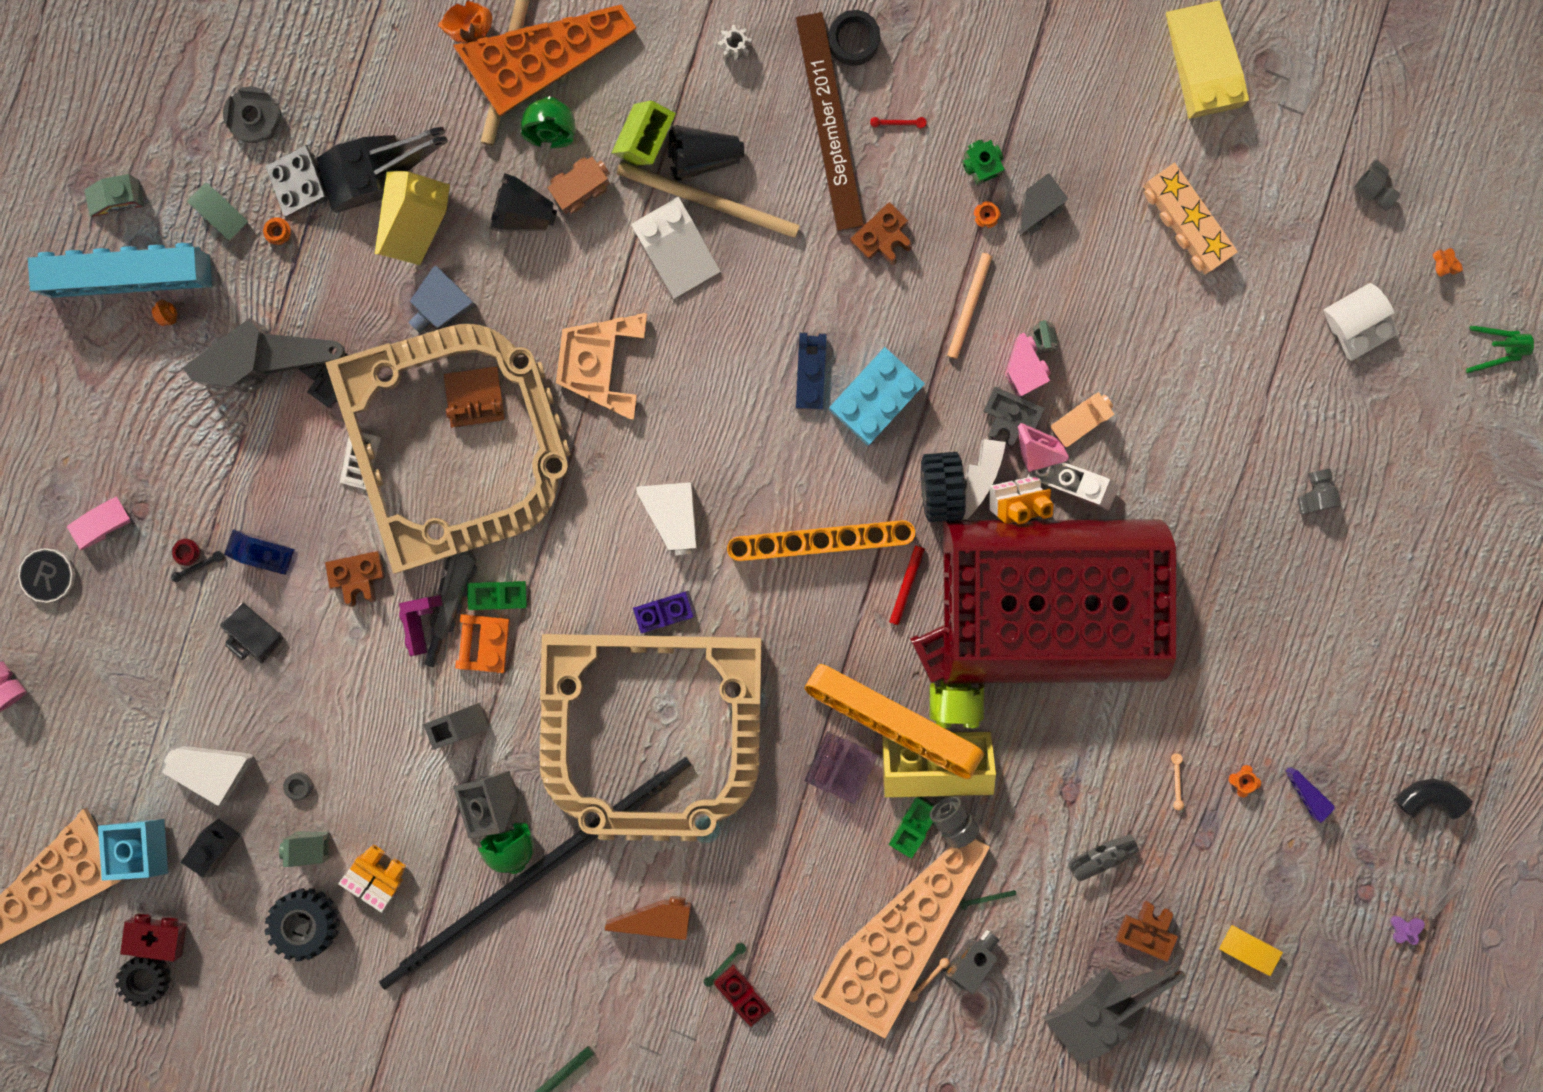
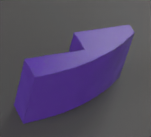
M689 591L633 607L640 633L696 617Z

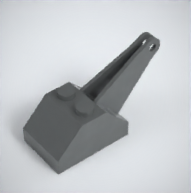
M249 318L182 368L193 382L207 387L247 393L248 391L254 392L264 384L263 380L269 374L324 364L344 357L346 351L344 346L337 341L272 335L264 325ZM336 348L337 352L332 354V350Z
M1172 963L1166 967L1119 982L1109 968L1106 967L1048 1013L1044 1019L1081 1064L1108 1053L1128 1037L1144 1013L1141 1008L1167 989L1178 984L1185 977V974L1182 970L1176 972L1179 966L1176 963Z

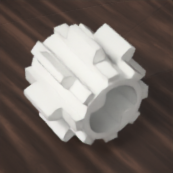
M732 25V30L729 32L727 30L721 31L724 39L718 42V47L725 50L724 58L733 56L735 61L738 62V56L749 55L746 47L752 44V39L745 37L747 33L746 28L739 31L736 30L735 25ZM732 39H739L742 41L738 43L737 48H732L729 46L730 44H732Z

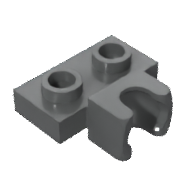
M994 386L983 410L984 413L995 417L987 436L989 438L995 437L1000 429H1004L1008 433L1006 444L1013 447L1018 437V426L1023 423L1036 429L1045 408Z

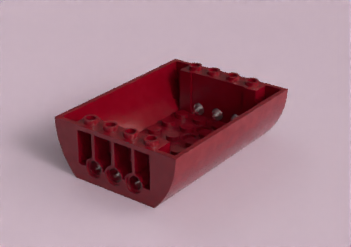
M1159 519L1029 520L1024 524H1017L1016 522L1005 524L1002 520L943 521L944 684L1163 682L1169 677L1176 661V545L1172 533L1164 521ZM1010 595L1015 599L1016 605L1012 611L1006 612L1001 606V601L1005 596ZM1039 595L1043 599V607L1035 612L1031 610L1029 601L1033 596ZM1090 595L1096 596L1099 601V605L1094 611H1089L1085 607V600ZM1117 595H1122L1126 599V606L1121 611H1117L1113 607V599Z

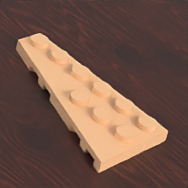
M87 807L82 809L77 817L59 833V836L0 894V944L124 880L102 881L98 827Z

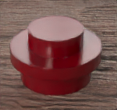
M181 539L174 544L172 556L180 565H192L200 557L199 545L194 540Z

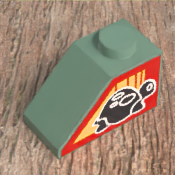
M130 174L104 178L84 189L89 216L91 217L144 206L139 179Z

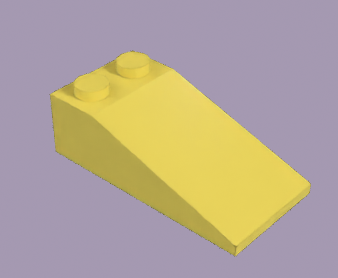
M1220 1L1166 12L1188 119L1243 107L1249 101L1248 92Z

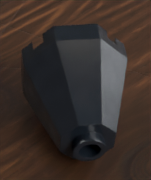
M504 173L501 180L502 186L498 190L491 217L493 221L490 223L489 229L498 232L546 231L548 225L553 226L557 215V210L553 209L554 203L517 177Z

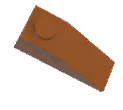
M670 896L669 900L664 899L608 919L605 924V931L686 940L691 902H685L686 898Z

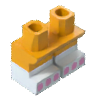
M1037 476L991 485L989 510L1005 524L1012 522L1024 524L1030 518L1038 516L1043 519L1053 516L1054 507L1053 502L1050 500L1051 489L1043 490L1041 488V480Z
M373 844L365 853L356 858L354 864L338 884L357 897H360L365 892L361 899L382 913L388 907L403 882L401 877L406 865L394 858L387 868L383 867L378 862L385 852Z

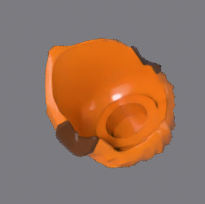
M467 0L465 6L457 3L448 9L443 19L439 22L438 27L453 40L469 43L486 36L492 26L493 17L491 11L485 6Z

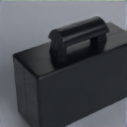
M243 602L220 624V627L230 635L225 646L241 660L246 659L251 654L263 664L283 640L280 632L276 631ZM235 641L245 649L243 653L233 645Z

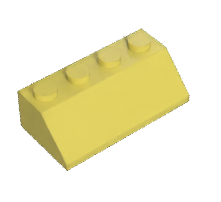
M991 732L954 733L976 745L984 753L971 779L961 778L882 735L884 796L994 795L996 771Z

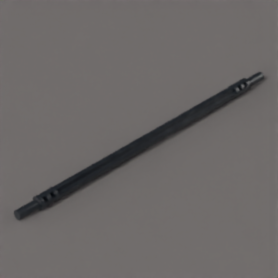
M685 756L665 772L663 770L612 808L614 811L633 812L672 784L671 780L692 766V763ZM600 817L588 825L590 827H597L600 824ZM582 830L577 832L402 960L398 968L379 981L381 987L386 990L405 975L410 976L598 838V834H588Z

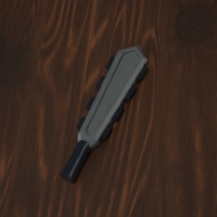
M470 550L448 557L444 569L447 571V574L441 579L439 586L442 591L441 600L443 606L435 607L437 609L436 614L431 616L432 640L424 665L435 666L443 639L449 632L454 630L456 625L454 617L460 614L463 607L461 599L467 596V583L469 579L474 578L477 570L475 565L476 559Z

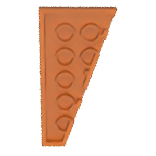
M622 4L576 17L563 18L560 21L521 28L494 37L480 38L477 41L465 44H455L453 47L498 116L501 117L628 36L637 27Z

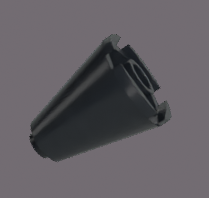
M672 125V129H669L668 156L672 158V162L675 164V166H670L674 181H682L739 164L740 158H744V143L739 141L738 136L679 125Z

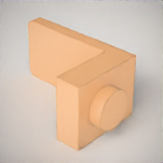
M1098 392L1053 423L1050 428L1063 446L1068 447L1097 425L1115 415L1111 410L1114 406L1105 394L1101 396Z

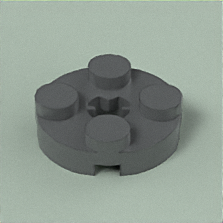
M252 86L242 87L232 97L229 96L223 107V120L234 136L247 143H258L273 137L280 121V111L276 100L263 89ZM251 108H256L255 112L258 113V117L252 122H248L249 119L245 118V113H249Z

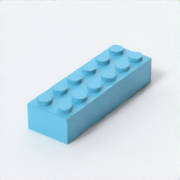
M192 243L175 244L176 248L166 249L165 245H149L148 250H138L137 247L127 246L121 247L120 252H110V249L97 248L93 249L91 254H83L81 250L65 251V255L55 256L54 252H39L38 257L28 258L30 291L49 298L209 288L212 287L210 255L201 251L199 247H193Z

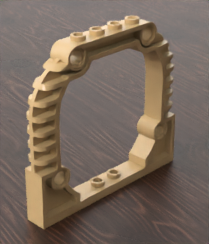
M458 324L326 362L393 574L519 535L538 524L548 513L556 497L558 480L563 478L568 470L566 457L571 454L567 441H561L558 430H562L558 414L552 415L549 406L554 403L550 388L544 389L541 381L542 378L546 377L542 363H536L534 356L527 348H516L506 337L488 327L476 324ZM477 352L496 358L504 377L511 383L520 385L540 447L534 455L532 462L533 474L536 480L533 489L523 501L506 510L453 526L439 518H431L424 525H420L398 514L389 517L380 489L384 482L379 469L374 470L371 460L375 459V454L371 443L366 444L357 414L368 410L371 401L381 388L388 390L397 387L401 380V373L458 354ZM519 355H524L529 359V363L524 369H518L513 364L514 359ZM384 368H391L393 370V377L388 382H383L379 378L380 371ZM551 459L560 460L562 463L561 471L556 474L550 473L547 470L548 461ZM434 524H440L444 529L443 536L438 540L433 539L429 533L430 528Z
M542 634L540 773L545 789L551 799L568 815L578 819L582 831L588 834H598L599 840H615V835H626V840H642V835H653L654 841H670V836H681V841H697V836H707L712 833L718 821L729 817L742 807L751 795L757 781L760 742L761 638ZM599 647L630 648V653H647V648H658V653L674 654V649H706V660L717 669L724 679L720 684V695L723 700L732 704L731 768L728 782L716 799L694 801L686 807L683 813L614 811L611 804L604 799L584 797L571 778L569 766L571 701L580 698L583 694L584 683L580 677L599 658ZM569 679L576 683V690L571 695L565 694L562 688L563 683ZM731 682L738 683L741 687V693L736 698L728 697L725 692L726 686ZM595 812L599 815L600 824L597 827H590L587 824L586 817L588 813ZM700 814L709 816L711 820L710 827L707 829L698 828L695 823L696 817Z

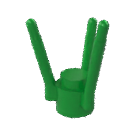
M1470 326L1471 331L1507 337L1505 341L1492 342V346L1505 347L1506 353L1510 355L1466 368L1465 371L1466 373H1471L1510 361H1521L1522 356H1529L1533 353L1534 339L1531 334H1520V331Z

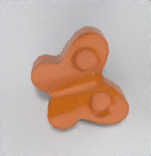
M1448 248L1445 251L1440 249L1433 253V258L1436 261V273L1440 277L1448 273L1455 275L1463 271L1462 264L1455 257V252L1452 248Z

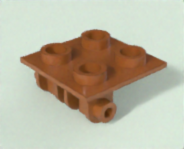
M498 367L443 374L448 404L446 415L450 419L451 428L505 420Z

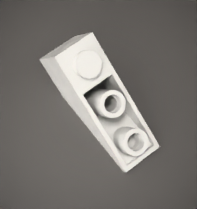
M1064 462L1030 471L1027 476H1037L1041 480L1042 485L1107 511L1110 510L1119 485L1111 479Z

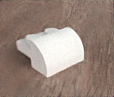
M1371 283L1323 310L1332 333L1338 336L1347 359L1351 361L1399 334L1392 318V314L1395 312L1382 291Z

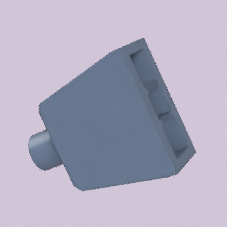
M435 265L410 300L419 312L408 323L419 333L430 323L436 328L442 329L448 327L472 310L476 304Z

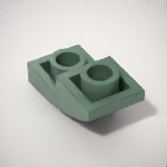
M207 182L186 201L228 241L248 223Z

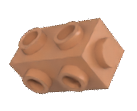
M584 157L574 163L572 166L573 170L565 175L560 173L551 179V185L547 188L565 214L571 212V214L576 213L585 206L584 201L592 196L597 198L607 191L606 186L610 184L607 176L610 175V172L601 160L597 163L593 157L589 159Z

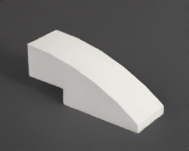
M981 440L978 466L967 465L965 475L966 511L963 520H967L988 494L1001 465L1006 442Z

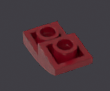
M734 964L714 981L715 987L732 1004L733 1009L750 1027L771 1011L768 1003Z

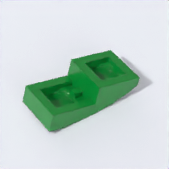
M526 581L467 583L468 610L527 608Z
M915 797L888 845L912 859L933 823L930 818V812L935 804L923 797Z

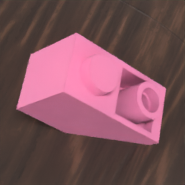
M1025 333L1020 334L1016 338L1005 373L1018 397L1049 382L1048 376L1051 374L1045 361H1039L1035 353L1038 351V348L1031 336L1027 337Z

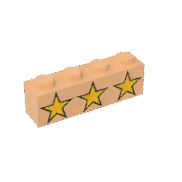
M1175 162L1143 186L1146 199L1152 205L1156 204L1161 211L1159 214L1161 220L1167 227L1171 226L1177 234L1175 236L1176 241L1183 249L1187 248L1192 255L1191 261L1198 271H1203L1204 274H1207L1238 252Z

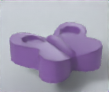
M1399 916L1391 918V925L1395 930L1393 934L1394 941L1398 943L1408 941L1412 945L1418 944V934L1425 926L1423 920L1414 918L1406 922Z

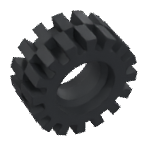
M136 956L120 967V972L117 973L115 978L119 979L115 983L116 988L120 987L121 989L118 992L119 997L124 995L126 998L123 1001L125 1003L131 1001V1006L134 1007L139 1004L140 1007H145L160 999L169 988L167 984L171 982V977H167V974L170 973L169 968L165 969L163 967L166 964L165 961L159 962L158 959ZM144 970L151 974L153 984L150 989L141 990L136 987L134 975L137 971Z

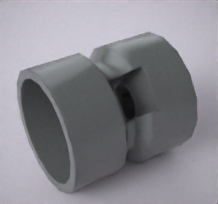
M949 796L942 799L930 812L932 822L941 831L943 837L952 848H961L970 844L979 833L980 827L972 815L967 813V809L959 797Z

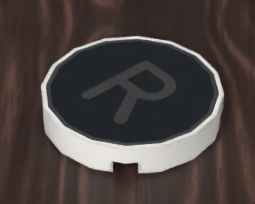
M49 548L35 550L27 555L20 565L18 574L20 587L28 597L35 601L54 602L65 597L71 591L75 582V569L72 567L69 557L59 550Z

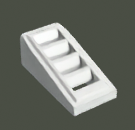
M363 433L365 442L371 443L376 458L381 437ZM349 438L340 483L366 490L363 478L359 480L348 477L349 472L361 474L359 468L351 466L352 461L357 462V459L354 456L355 453Z

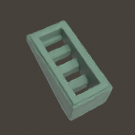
M1043 320L1036 324L1032 330L1038 348L1037 353L1056 351L1058 349V342L1053 323Z

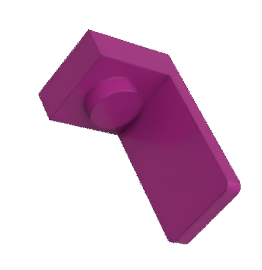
M441 595L399 603V617L403 623L405 646L409 651L410 657L427 653L420 616L433 613V607L443 606Z

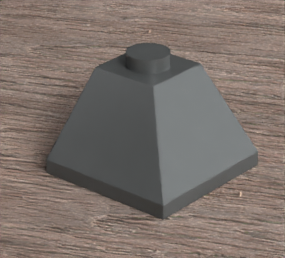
M510 771L453 786L468 838L498 834L505 831L517 799L515 783Z

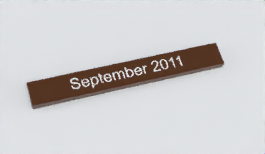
M823 12L796 17V24L836 230L839 232L864 226Z

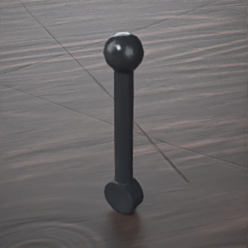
M216 551L212 557L181 572H173L171 579L174 582H179L183 576L214 561H223L224 554L221 551Z

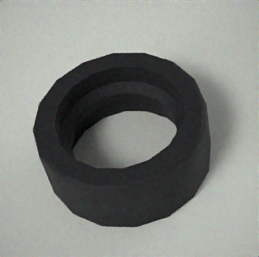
M848 10L838 15L831 24L828 37L829 48L833 56L841 63L850 66L862 65L870 61L877 53L881 38L880 28L876 20L867 12L860 10ZM851 22L863 24L870 33L869 46L864 51L856 54L848 53L842 49L838 40L842 27Z

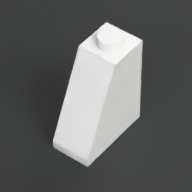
M692 483L636 487L638 496L668 550H675V555L692 554L691 549L697 548Z
M183 746L176 750L172 749L164 760L166 766L162 773L220 806L227 802L254 756L249 753Z

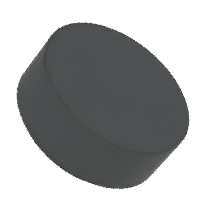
M301 772L288 776L283 784L285 795L295 801L309 796L313 787L310 777Z

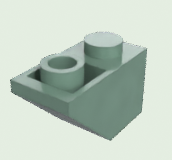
M297 831L283 839L279 847V858L283 859V867L321 864L329 859V832Z

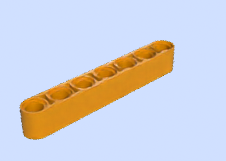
M900 520L738 536L730 540L727 551L732 559L746 561L906 545L913 541L915 528L910 522ZM899 525L907 526L910 532L909 537L904 541L897 539L895 536V529ZM875 527L882 531L883 536L879 543H872L868 539V532L871 528ZM845 530H850L855 534L856 539L851 546H845L840 540V536ZM817 533H824L829 539L828 545L823 549L817 548L813 543V538ZM795 535L801 539L802 546L798 551H790L786 547L788 537ZM764 538H770L775 544V548L770 554H764L759 550V543ZM736 541H743L747 545V553L742 557H738L732 552V545Z
M819 664L804 687L805 691L816 700L961 778L971 779L984 756L983 751L976 745L826 665Z

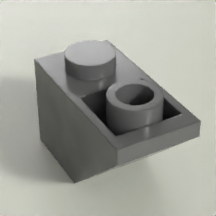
M1050 173L1030 186L1023 194L1018 233L1021 236L1026 232L1032 235L1043 226L1042 220L1049 215L1053 219L1065 210L1063 205L1067 202L1068 198Z
M480 702L423 724L433 750L489 728Z

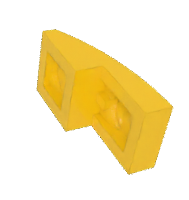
M1231 925L1219 948L1268 976L1272 975L1283 954L1279 949L1259 938L1257 939L1234 925Z

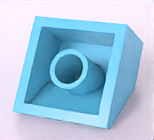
M164 819L98 826L102 881L149 878L168 874Z

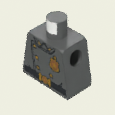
M988 930L985 931L978 942L968 939L950 961L949 967L943 970L942 974L962 990L974 994L997 961V957L991 951L1000 940ZM978 953V960L974 962V957Z

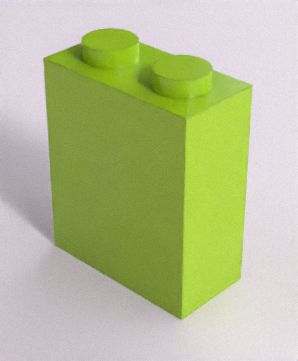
M652 100L633 104L611 154L634 166L653 164L676 113Z

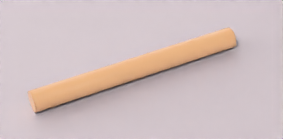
M982 253L947 354L950 358L958 359L993 257L989 254Z

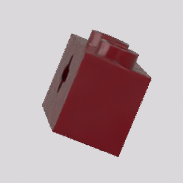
M135 914L134 917L124 922L121 955L172 962L183 956L187 924L178 923V919L165 917L161 920L151 919L152 916L148 914Z

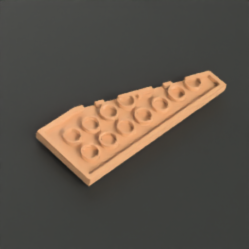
M975 838L964 847H949L839 949L813 999L879 1036L886 1038L988 852L989 845Z

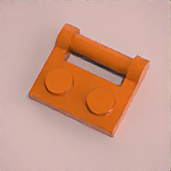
M461 614L460 652L455 668L505 673L510 619ZM473 624H481L477 661H470Z

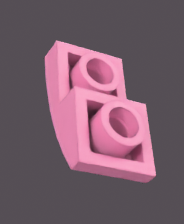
M116 496L79 517L68 525L67 529L81 551L106 539V534L130 523V518Z

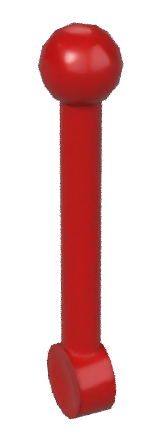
M873 117L870 120V125L875 128L879 125H916L917 128L922 129L927 124L924 117H919L917 120H880L878 117Z

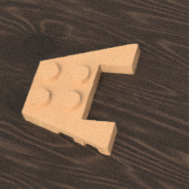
M641 313L635 316L621 317L563 329L556 384L626 418L634 420L637 395L609 391L616 336L645 339L648 315Z

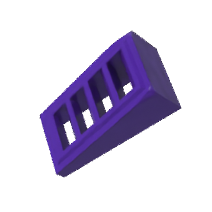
M1288 767L1286 770L1287 776L1310 815L1319 823L1323 822L1332 813L1335 806L1298 770Z

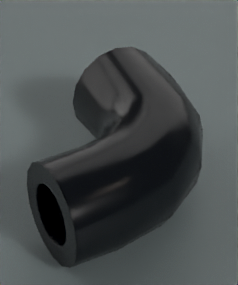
M1434 778L1414 782L1393 799L1413 819L1428 806H1438L1451 819H1457L1466 813L1472 805V800L1461 789L1449 781Z

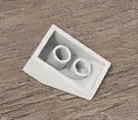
M679 197L631 224L673 299L678 298L721 273Z

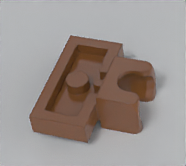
M890 202L850 238L851 243L868 260L880 251V254L891 265H896L897 263L895 253L893 252L895 247H902L906 251H911L913 247L911 241L901 232L909 224L908 220Z
M379 551L325 562L329 588L331 590L342 588L344 602L347 606H356V596L360 592H363L366 600L372 603L376 601L372 581L385 579L381 553Z
M1146 900L1138 915L1139 919L1125 914L1116 940L1168 962L1178 938L1177 935L1167 931L1173 918V912L1164 908L1158 917H1153L1154 905Z

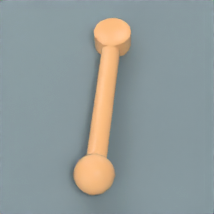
M1173 754L1171 761L1174 763L1176 801L1173 806L1175 810L1180 811L1184 808V803L1181 801L1180 763H1182L1183 758L1180 754Z
M942 958L940 960V965L915 990L910 992L908 996L909 1001H917L918 994L943 968L949 967V959Z

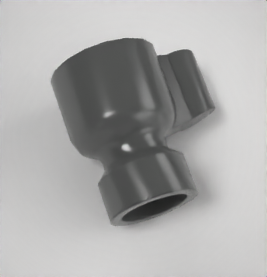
M1377 159L1370 164L1368 170L1358 180L1353 189L1366 200H1377L1378 205L1385 211L1390 209L1400 196V193L1394 188L1386 186L1389 169Z
M1331 469L1309 473L1310 483L1314 485V490L1297 498L1300 514L1341 506L1338 488L1331 484Z

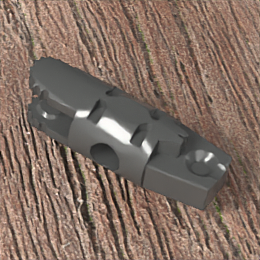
M1129 834L1110 840L1071 859L1068 866L1071 871H1074L1076 879L1083 881L1122 863L1139 852L1136 841Z

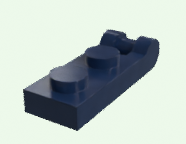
M799 332L796 409L823 410L827 334L825 333L811 336L806 332ZM807 346L818 347L817 355L807 354Z

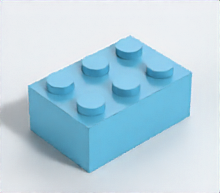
M884 347L828 410L869 446L925 383Z

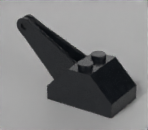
M444 127L432 128L401 141L398 140L396 135L361 137L337 144L317 157L332 211L337 213L383 199L386 173L408 172L439 147L448 142L447 137H439L445 133Z

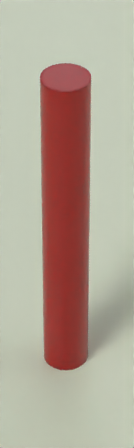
M915 545L889 620L892 624L898 626L900 624L925 548Z

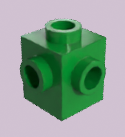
M983 139L968 145L969 150L965 152V160H962V164L966 174L973 176L977 186L1002 175L1005 169L1001 161L1004 160V157L998 145L994 146L992 140L984 143Z

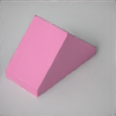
M1023 423L1018 426L1020 454L1028 472L1063 463L1069 459L1059 439Z

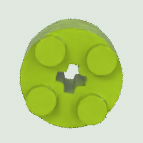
M940 681V687H935V683H931L929 690V718L942 728H950L952 724H963L965 728H978L979 722L984 720L985 686L978 683V688L971 687V684H944V681Z

